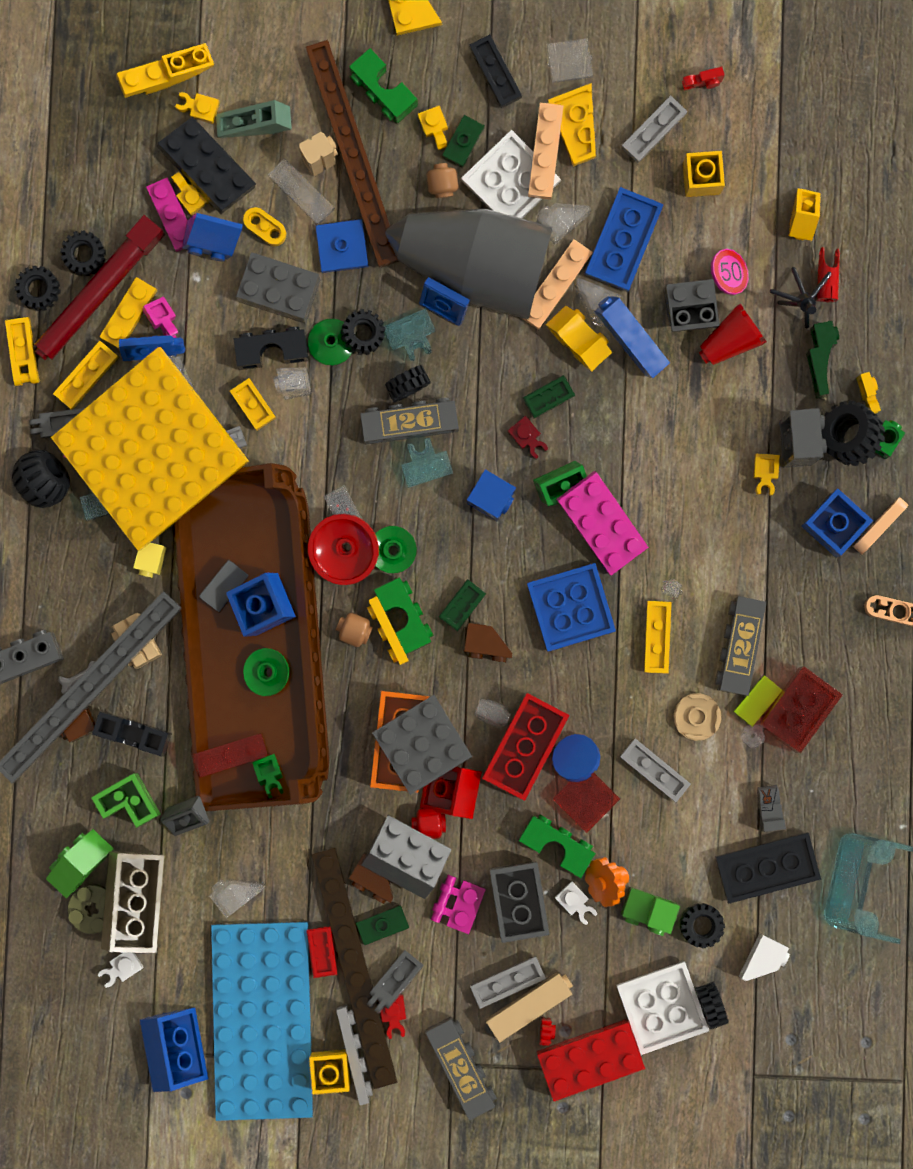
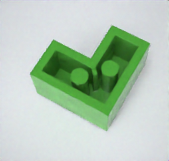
M138 773L131 774L91 797L103 819L125 808L136 828L161 815Z
M94 829L86 835L81 833L73 841L74 846L71 849L67 846L57 856L58 859L49 867L51 872L46 880L66 899L108 857L109 851L114 849Z
M629 887L621 915L626 917L625 922L636 926L639 925V922L644 923L648 926L647 929L650 932L664 936L665 932L671 934L680 906L673 901Z

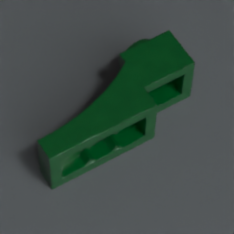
M833 321L814 324L810 328L814 348L809 349L806 356L816 399L826 397L829 394L827 381L828 359L831 348H834L837 345V340H839V331L837 326L834 327Z

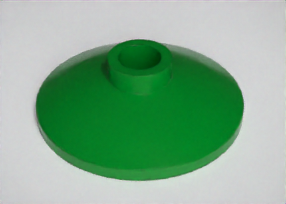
M325 319L317 323L310 331L308 347L310 353L318 362L329 366L339 365L352 355L351 349L349 347L346 349L344 346L345 342L341 340L343 321ZM334 337L336 339L335 343L328 344L327 338Z
M398 526L384 527L376 532L379 556L375 566L381 571L391 574L400 573L408 569L414 562L417 553L416 542L413 536L407 530ZM391 546H395L398 549L395 555L389 553Z
M258 649L245 662L243 670L244 680L249 689L258 695H275L285 687L288 681V663L284 656L274 649ZM268 668L272 669L270 677L266 673Z

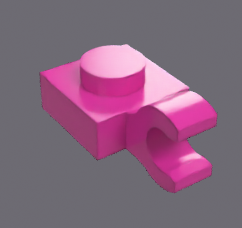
M164 296L144 305L142 310L153 328L161 327L164 336L171 335L173 338H176L178 330L172 323L176 315Z

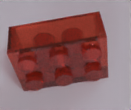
M799 667L757 725L795 753H801L843 695L806 667Z

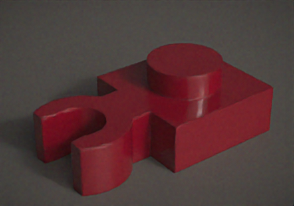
M527 416L523 417L507 431L522 450L526 446L530 448V455L535 460L538 459V455L535 453L536 447H541L545 452L548 451L547 445L536 439L541 433Z

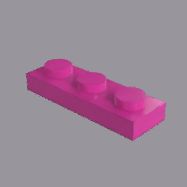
M167 177L146 188L177 252L183 249L182 245L188 220Z

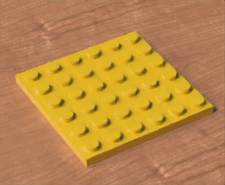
M161 347L156 348L51 437L138 551L152 542L249 462Z

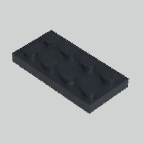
M193 116L157 144V148L220 214L229 209L256 186V183Z
M808 832L715 856L728 904L821 880Z

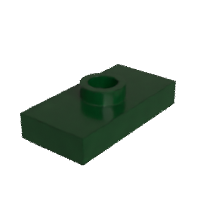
M464 115L442 158L463 168L485 125Z
M563 375L524 396L522 399L533 419L574 398L575 394Z
M467 579L440 614L439 618L458 632L486 593Z
M401 905L356 922L364 946L410 928Z

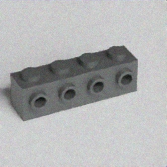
M42 630L32 634L33 638L24 641V638L13 641L10 643L11 647L4 650L0 647V684L64 660L55 634Z

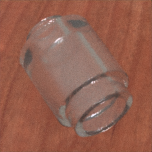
M481 698L474 716L478 717L479 721L500 729L502 725L506 727L511 713L508 712L509 707L489 698L487 700Z

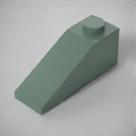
M276 100L216 114L217 137L219 138L274 134L292 129L290 106Z

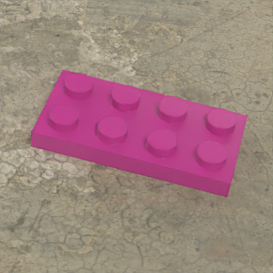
M593 471L556 499L610 576L649 548L597 472Z

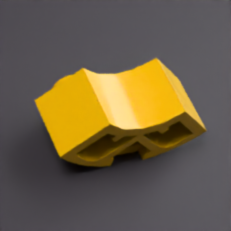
M565 306L546 326L563 346H567L574 357L592 372L612 353L607 346L609 341L602 333L599 332L597 334L584 321L586 319L585 316L578 309L572 310Z

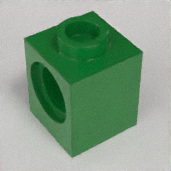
M885 420L881 424L885 428V432L891 435L892 442H880L882 448L880 451H875L876 454L885 460L892 455L905 435V432L901 430L902 426L893 420Z

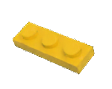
M136 277L101 333L100 338L119 349V339H128L144 314L143 306L152 301L157 289Z
M99 341L53 394L73 410L119 357Z
M378 597L370 599L369 603L371 606L367 607L372 619H378L381 625L378 628V632L383 642L388 640L392 647L388 652L393 662L398 661L400 665L409 662Z
M647 601L644 673H669L671 602Z

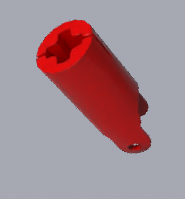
M824 247L820 248L817 285L827 272H831L832 275L817 293V301H838L839 249L835 250L833 267H829L824 260Z

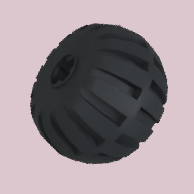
M34 450L22 455L15 463L12 471V481L17 492L20 493L25 501L38 508H47L60 503L66 496L70 486L69 475L64 465L53 454L44 450Z

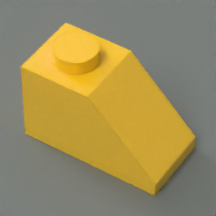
M797 189L790 221L789 236L798 240H813L820 217L821 193Z

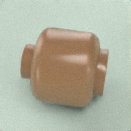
M447 163L434 164V169L427 172V184L430 194L435 195V198L454 196L453 192L458 190V178L455 168L448 167Z
M349 613L346 618L341 617L336 628L340 632L339 639L354 647H360L362 643L366 645L373 629L367 618L354 613Z

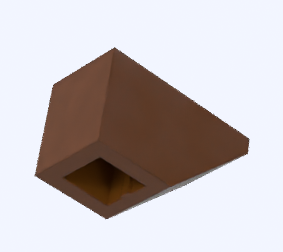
M468 623L464 652L469 653V658L483 659V655L492 656V661L505 663L507 658H512V652L492 626Z
M364 852L349 878L353 881L351 885L363 892L365 889H368L374 893L372 897L383 904L386 901L391 903L394 896L390 881L361 865L367 854Z

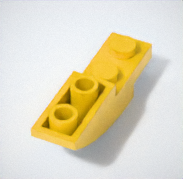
M204 43L164 55L159 61L118 72L116 77L124 98L143 92L147 95L190 79L213 67L214 62L207 44Z

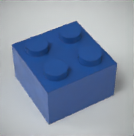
M837 488L822 502L801 527L837 558L850 547L873 520Z
M264 573L226 592L243 636H257L296 617L278 573Z

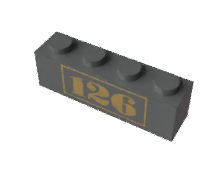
M449 398L436 399V403L426 404V401H418L412 403L411 407L404 408L402 404L389 406V410L379 411L377 407L365 409V413H360L365 445L459 432L455 400L450 401Z
M738 596L735 597V601L730 602L728 615H732L730 624H726L724 638H727L726 648L722 647L719 661L723 662L721 671H717L715 685H718L717 691L749 696L766 601Z
M451 1016L427 1028L425 1033L469 1121L495 1108L494 1100L497 1099L491 1085L486 1086L483 1080L486 1077L485 1072L480 1064H475L472 1058L475 1055L474 1050L469 1042H464L461 1036L464 1034V1030L458 1020L454 1022Z

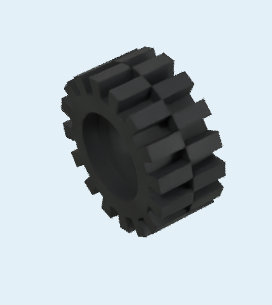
M81 230V233L73 232V236L68 235L66 237L68 240L66 242L63 241V248L60 250L62 261L67 268L79 276H82V274L90 276L89 273H97L96 269H100L102 262L105 263L106 259L104 257L106 251L99 238L94 236L93 233H86ZM81 245L89 246L92 249L91 258L85 262L76 260L74 253L77 247Z
M36 265L32 266V269L25 268L26 272L24 273L20 272V278H16L15 281L17 284L15 291L17 292L18 299L27 308L34 309L35 311H39V309L45 311L47 310L46 307H53V302L58 301L57 295L61 292L59 289L60 284L55 275L49 269L47 270L43 266L38 268ZM35 280H42L46 283V292L40 297H34L29 292V286Z
M360 309L359 312H352L342 325L341 340L345 342L344 346L346 349L349 347L351 349L350 352L353 354L356 351L358 355L363 353L368 355L372 351H376L384 339L385 327L382 326L384 322L382 319H378L379 315H372L371 310L364 312V309ZM359 324L367 325L372 332L371 338L365 341L359 340L354 334V328Z
M418 365L390 379V381L386 382L385 387L392 401L397 402L427 387L431 381L423 366Z
M698 903L688 907V910L683 912V917L680 919V930L683 937L697 948L714 946L716 942L720 941V937L724 935L725 924L723 916L717 909L708 904ZM701 916L707 917L711 921V930L705 935H699L693 929L694 921Z
M715 982L696 987V994L709 1029L712 1030L729 1024L727 1013Z

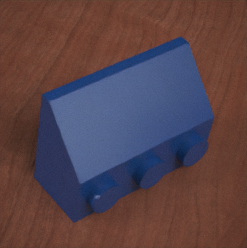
M195 1007L140 1019L153 1092L173 1091L208 1079Z

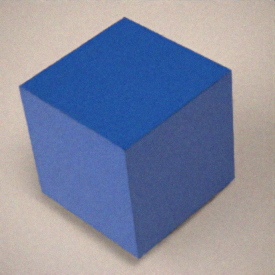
M485 469L469 495L467 504L497 522L501 514L505 515L514 500L512 496L515 493L516 487Z

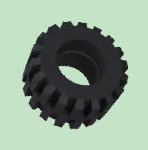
M849 400L848 403L845 401L840 402L838 407L836 405L832 406V411L824 414L826 417L824 420L825 426L824 429H821L822 439L826 440V452L848 466L850 464L858 466L859 462L865 464L868 462L867 459L869 457L873 459L876 456L874 454L875 451H880L882 448L880 442H884L885 439L882 435L885 432V428L881 425L883 423L882 420L860 402L856 403ZM859 424L857 435L851 441L844 443V436L847 430L853 425Z

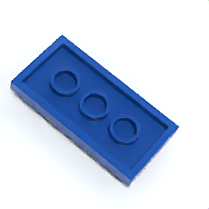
M620 187L585 275L629 292L664 204Z

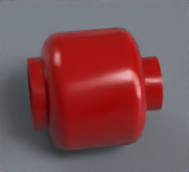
M422 808L417 810L416 817L411 818L412 828L432 839H440L442 833H446L445 814L435 812L433 809Z

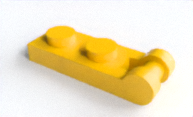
M30 318L5 320L14 385L21 386L26 382H31L32 384L39 383ZM28 366L29 373L21 374L20 367Z

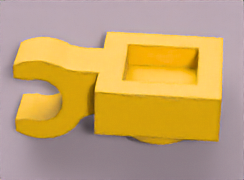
M440 106L418 113V118L426 138L433 135L438 150L446 148L447 141L443 131L448 130V126Z
M179 172L171 177L181 191L176 197L191 216L209 203L192 184L188 185Z

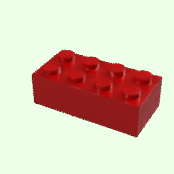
M526 693L482 779L525 801L570 715Z
M627 1019L536 1051L553 1101L645 1069Z

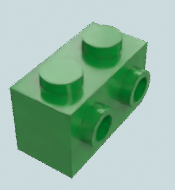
M573 461L533 479L540 500L547 506H554L559 504L556 500L587 477L583 465Z

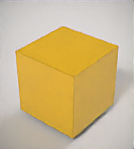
M722 151L686 153L683 161L685 197L721 194L725 186Z
M346 1049L311 1053L309 1059L312 1095L347 1092L350 1090V1070Z

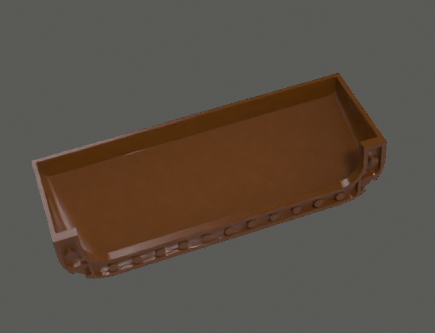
M268 463L242 467L175 522L174 541L177 548L176 565L179 574L180 607L182 608L180 610L183 624L181 633L184 639L185 650L183 658L186 663L185 682L188 688L187 707L190 713L189 731L192 739L193 780L195 781V797L199 796L201 798L205 811L312 803L322 795V782L328 779L329 746L314 568L308 555V542L311 535L309 509L304 489L298 488L295 481L297 478L296 474L285 465ZM230 560L249 575L243 584L264 573H278L296 617L257 636H243L229 601L218 612L199 596L225 563ZM258 649H274L280 652L288 663V681L285 687L275 695H258L249 689L244 680L243 670L245 662ZM268 668L266 671L269 677L272 675L271 668ZM275 754L283 778L277 781L280 782L284 793L280 794L278 788H273L271 790L272 798L269 799L265 785L260 786L252 762Z

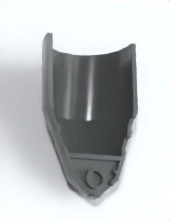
M488 209L410 213L387 228L385 235L398 261L427 279L429 277L470 300L469 304L529 320L545 254L554 227Z

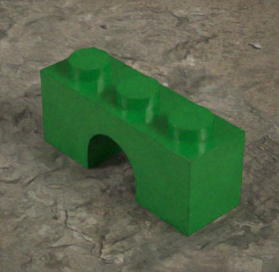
M371 48L349 66L350 79L357 87L361 85L367 91L365 94L373 104L377 102L383 108L381 112L389 121L393 119L398 124L418 106V99L402 82L393 89H384L378 84L379 79L387 72L386 64Z
M399 577L374 590L385 613L399 608L408 615L407 625L395 633L406 655L432 643L430 637L434 635L428 623L423 625L419 617L423 613L418 602L412 603L409 597L413 592L407 580L402 582Z
M539 814L538 818L532 815L518 841L538 853L541 852L544 845L548 842H559L564 848V857L559 865L582 878L596 854L591 851L593 846L580 839L579 843L570 838L572 833L561 826L558 830L550 826L552 821Z

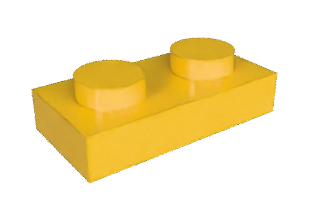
M250 378L230 390L256 431L276 419V416Z

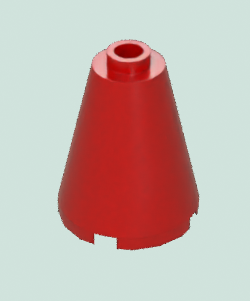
M740 303L700 345L702 350L698 353L706 364L711 362L712 365H715L762 346L767 341Z

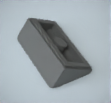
M228 560L199 597L216 611L220 612L229 601L226 592L242 585L249 575L232 561Z
M199 796L168 807L160 819L174 836L209 823L204 805Z

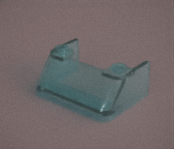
M856 833L845 834L839 843L824 912L825 921L834 928L900 944L901 939L879 933V920L876 915L862 909L872 863L887 864L893 859L896 848L913 852V847Z

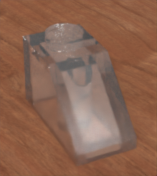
M555 203L551 207L547 205L537 214V223L554 227L550 240L555 245L590 215L591 208L588 205Z
M578 278L575 288L588 318L592 319V323L604 327V323L594 311L599 308L598 304L604 298L614 296L621 299L622 295Z
M221 879L211 887L214 892L209 897L227 919L267 886L260 882L229 879L224 882Z

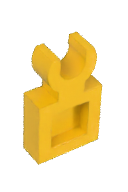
M179 93V97L186 100L185 105L176 104L175 107L179 112L191 111L190 117L193 116L194 119L211 124L214 123L220 103L219 99L196 93L195 99H191L187 93Z
M870 372L860 374L856 380L862 399L865 400L866 407L876 414L881 411L875 396L878 390L876 379L871 377Z
M755 454L753 478H760V483L757 484L755 489L756 495L761 494L762 486L769 488V496L774 494L775 487L771 479H778L780 455Z

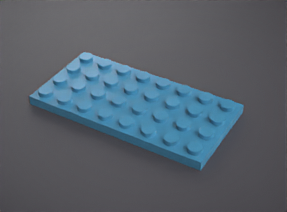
M308 922L211 925L216 1121L313 1118V1095L309 1059L312 1051Z

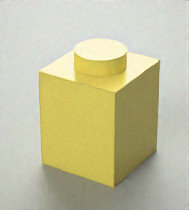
M149 543L142 550L138 551L133 567L139 570L138 575L152 578L153 574L160 575L167 548L162 545Z

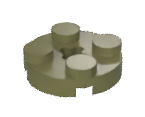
M90 885L80 888L72 895L68 904V919L79 931L87 934L102 932L105 887ZM95 903L96 909L99 912L90 916L86 907Z

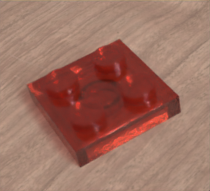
M593 772L587 780L580 782L569 781L553 800L588 833L620 798Z

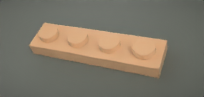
M540 103L528 197L552 199L563 105Z
M574 239L535 293L529 320L522 319L539 330L593 255V252Z

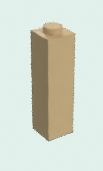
M556 972L488 1017L486 1023L500 1043L571 996L570 988L573 985L566 974L561 976L559 972Z

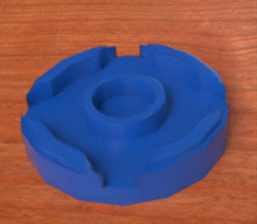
M573 734L565 737L557 744L553 752L552 761L555 770L561 777L567 781L580 782L587 780L597 770L601 756L599 748L592 739L585 735Z

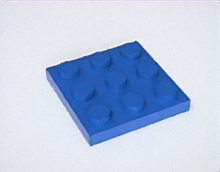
M596 563L527 583L547 652L616 632Z

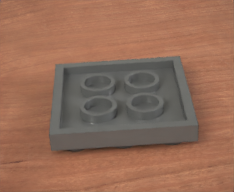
M432 695L372 732L410 795L472 757L435 695Z

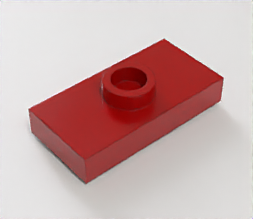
M331 926L308 929L307 937L313 978L337 975Z

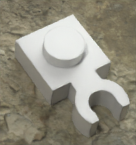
M572 881L555 896V899L570 915L577 911L580 921L585 925L588 924L586 919H584L585 912L590 911L594 916L597 915L593 907L584 904L588 897Z
M123 952L110 961L112 969L105 968L98 973V976L100 977L104 974L110 976V982L104 985L108 988L116 982L118 976L123 982L144 967L134 952Z

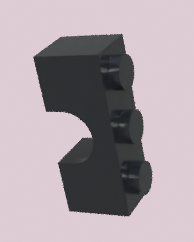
M300 327L286 328V332L276 333V330H266L262 332V335L253 336V333L239 334V338H233L239 370L262 368V355L265 350L271 347H276L283 351L286 364L309 361L306 333L304 329L300 330Z
M99 712L92 735L123 743L151 754L165 756L172 733L106 712Z

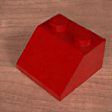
M461 767L451 769L423 787L419 808L433 809L438 813L473 819L482 772Z

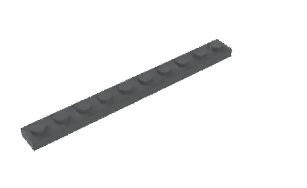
M163 591L0 760V772L11 783H15L182 608Z

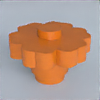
M606 857L592 860L590 867H587L585 871V881L589 885V894L595 902H601L603 907H612L619 904L620 898L625 896V886L629 882L627 870L622 866H617L614 862L609 863Z

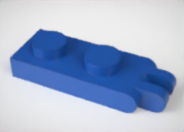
M171 335L119 339V349L123 361L143 360L158 347H161L169 358L186 351L184 340L182 338H173Z

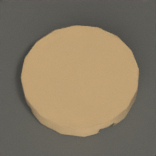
M701 693L689 694L682 698L675 707L673 713L674 725L678 732L687 739L694 741L705 740L719 729L721 710L710 696Z

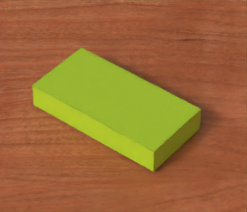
M763 675L751 689L749 696H746L733 712L753 727L783 690Z

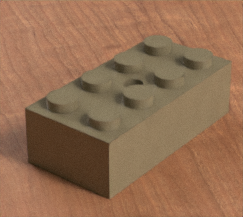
M109 851L101 949L108 952H157L164 855Z

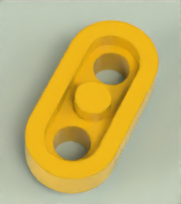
M257 207L250 208L245 212L243 217L244 224L254 235L270 246H279L285 241L287 236L285 227L275 218ZM254 218H259L260 222L259 224L254 225L252 224V220ZM277 231L279 236L272 238L271 233Z

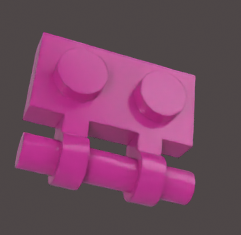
M447 875L445 883L441 884L439 899L433 905L432 910L434 912L431 920L440 923L442 915L449 916L446 926L469 934L486 888L463 880L459 889L454 887L456 877ZM450 894L457 896L453 909L446 907Z

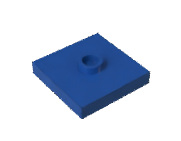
M362 219L315 225L322 273L368 267Z
M428 277L424 283L419 304L460 326L464 320L470 300Z

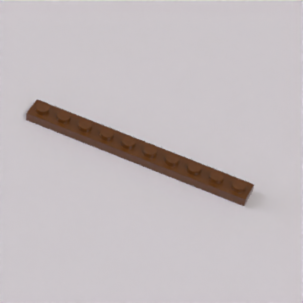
M325 40L307 46L306 51L378 266L381 268L400 262L385 235L390 224L329 42Z

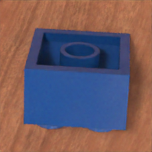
M196 213L187 221L182 248L187 249L189 254L202 256L203 253L211 255L213 260L224 262L225 259L232 257L243 224Z

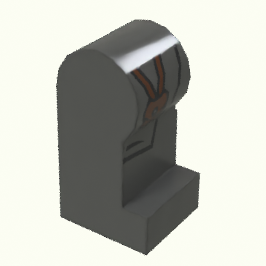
M778 786L758 787L757 799L761 831L768 832L786 829Z

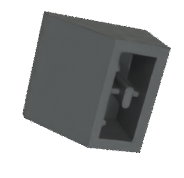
M714 279L666 285L664 289L666 313L672 332L720 326Z

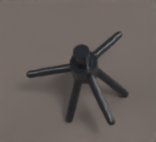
M792 267L791 270L801 294L796 297L775 289H770V293L791 300H778L777 303L779 305L800 307L804 312L805 328L808 329L809 314L812 315L816 312L815 297L832 273L827 272L810 294L805 291L796 268Z

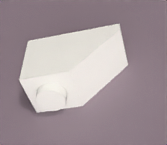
M759 933L739 977L748 981L778 971L780 966L784 967L788 961L790 954L787 952L789 948Z

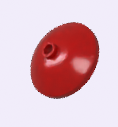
M335 514L322 520L313 529L308 542V555L313 568L322 578L334 584L350 585L360 582L372 572L378 561L379 544L373 529L364 520L351 514ZM344 543H348L351 548L349 551L344 549Z

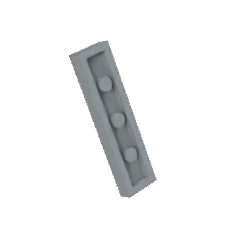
M347 1005L339 1006L336 1011L359 1105L368 1104L370 1101L369 1096L373 1095L370 1081H365L363 1073L367 1072L364 1057L360 1058L358 1048H361V1042L358 1033L354 1034L352 1025L356 1024L353 1010L348 1011Z

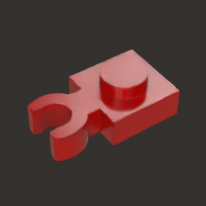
M723 67L683 77L682 85L684 91L698 86L699 88L706 86L707 89L719 86L725 76Z
M401 994L389 1009L384 1007L381 1010L382 1023H390L387 1029L389 1039H392L391 1031L394 1028H398L401 1031V1037L405 1036V1028L400 1023V1020L406 1019L404 997Z
M541 1017L539 1043L540 1045L550 1046L551 1040H555L556 1025H552L551 1018Z

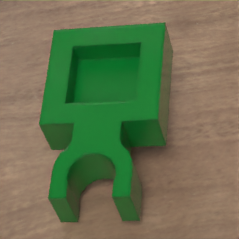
M275 754L252 762L260 786L265 785L269 799L272 798L271 790L273 788H278L280 794H283V788L280 782L277 781L283 778Z

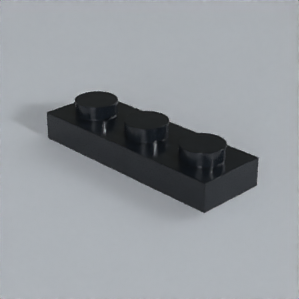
M489 34L469 44V48L501 109L521 99L522 94L491 35Z

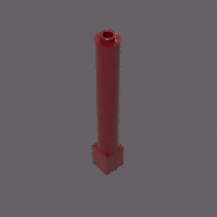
M143 215L126 234L127 239L35 342L34 345L37 347L35 352L44 360L48 357L53 360L144 255L147 256L165 236L163 230L147 216Z

